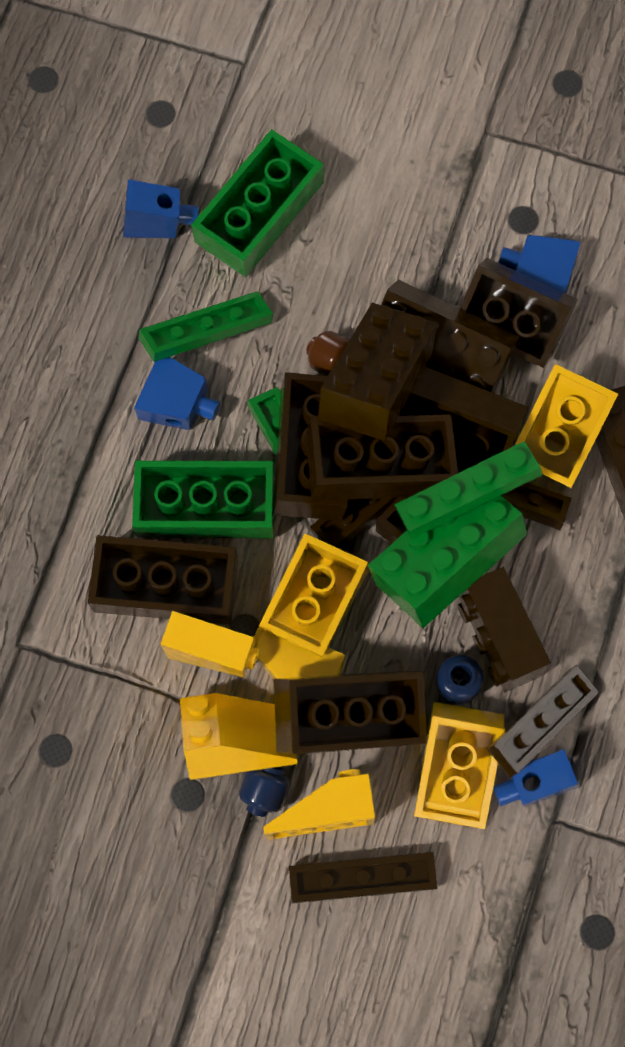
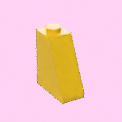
M174 611L171 613L160 644L169 659L243 678L246 675L247 669H254L259 656V649L255 648L254 637Z
M258 628L254 635L255 648L259 649L257 661L273 680L278 678L339 675L345 663L346 655L331 648L327 649L322 658Z

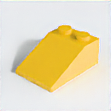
M555 364L515 445L525 441L541 467L542 474L572 488L618 393Z
M304 533L259 624V628L323 658L368 572V562Z
M219 693L180 698L183 750L190 780L298 764L296 754L277 752L275 704Z
M433 702L414 816L485 829L498 765L487 748L504 732V714Z
M360 769L338 772V778L329 780L265 825L263 828L267 840L374 825L375 813L369 774L361 775Z

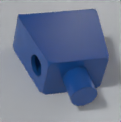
M128 180L123 237L174 238L176 237L178 224L191 225L198 217V206L180 204V190L178 188Z
M529 235L526 238L522 252L503 247L498 263L565 293L581 242Z
M168 357L154 363L134 410L139 420L189 430L192 428L197 415L214 421L220 409V402L206 397L208 385L202 375Z
M564 749L529 762L518 774L512 776L513 779L493 786L500 806L521 799L525 807L579 788ZM534 776L539 777L540 786L530 791L527 790L525 786L526 779Z

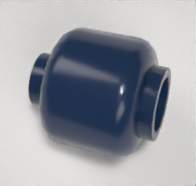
M465 655L452 656L446 659L438 670L436 677L437 689L440 695L448 702L465 704L473 700L480 692L484 680L483 671L479 664L471 657Z
M274 767L247 771L245 773L239 790V797L247 804L246 810L248 812L266 817L268 812H278L283 808L291 785L290 779L285 775L286 769Z

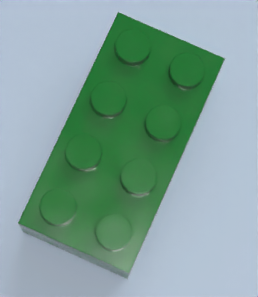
M271 129L191 224L194 242L246 278L324 183V164Z
M135 460L132 528L136 537L274 539L275 472L273 461Z
M502 496L496 497L413 539L408 531H405L369 563L368 568L375 584L424 629L527 535L523 515Z

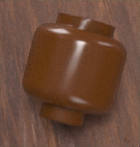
M324 331L317 337H313L307 346L309 366L314 371L328 376L350 339L333 331Z

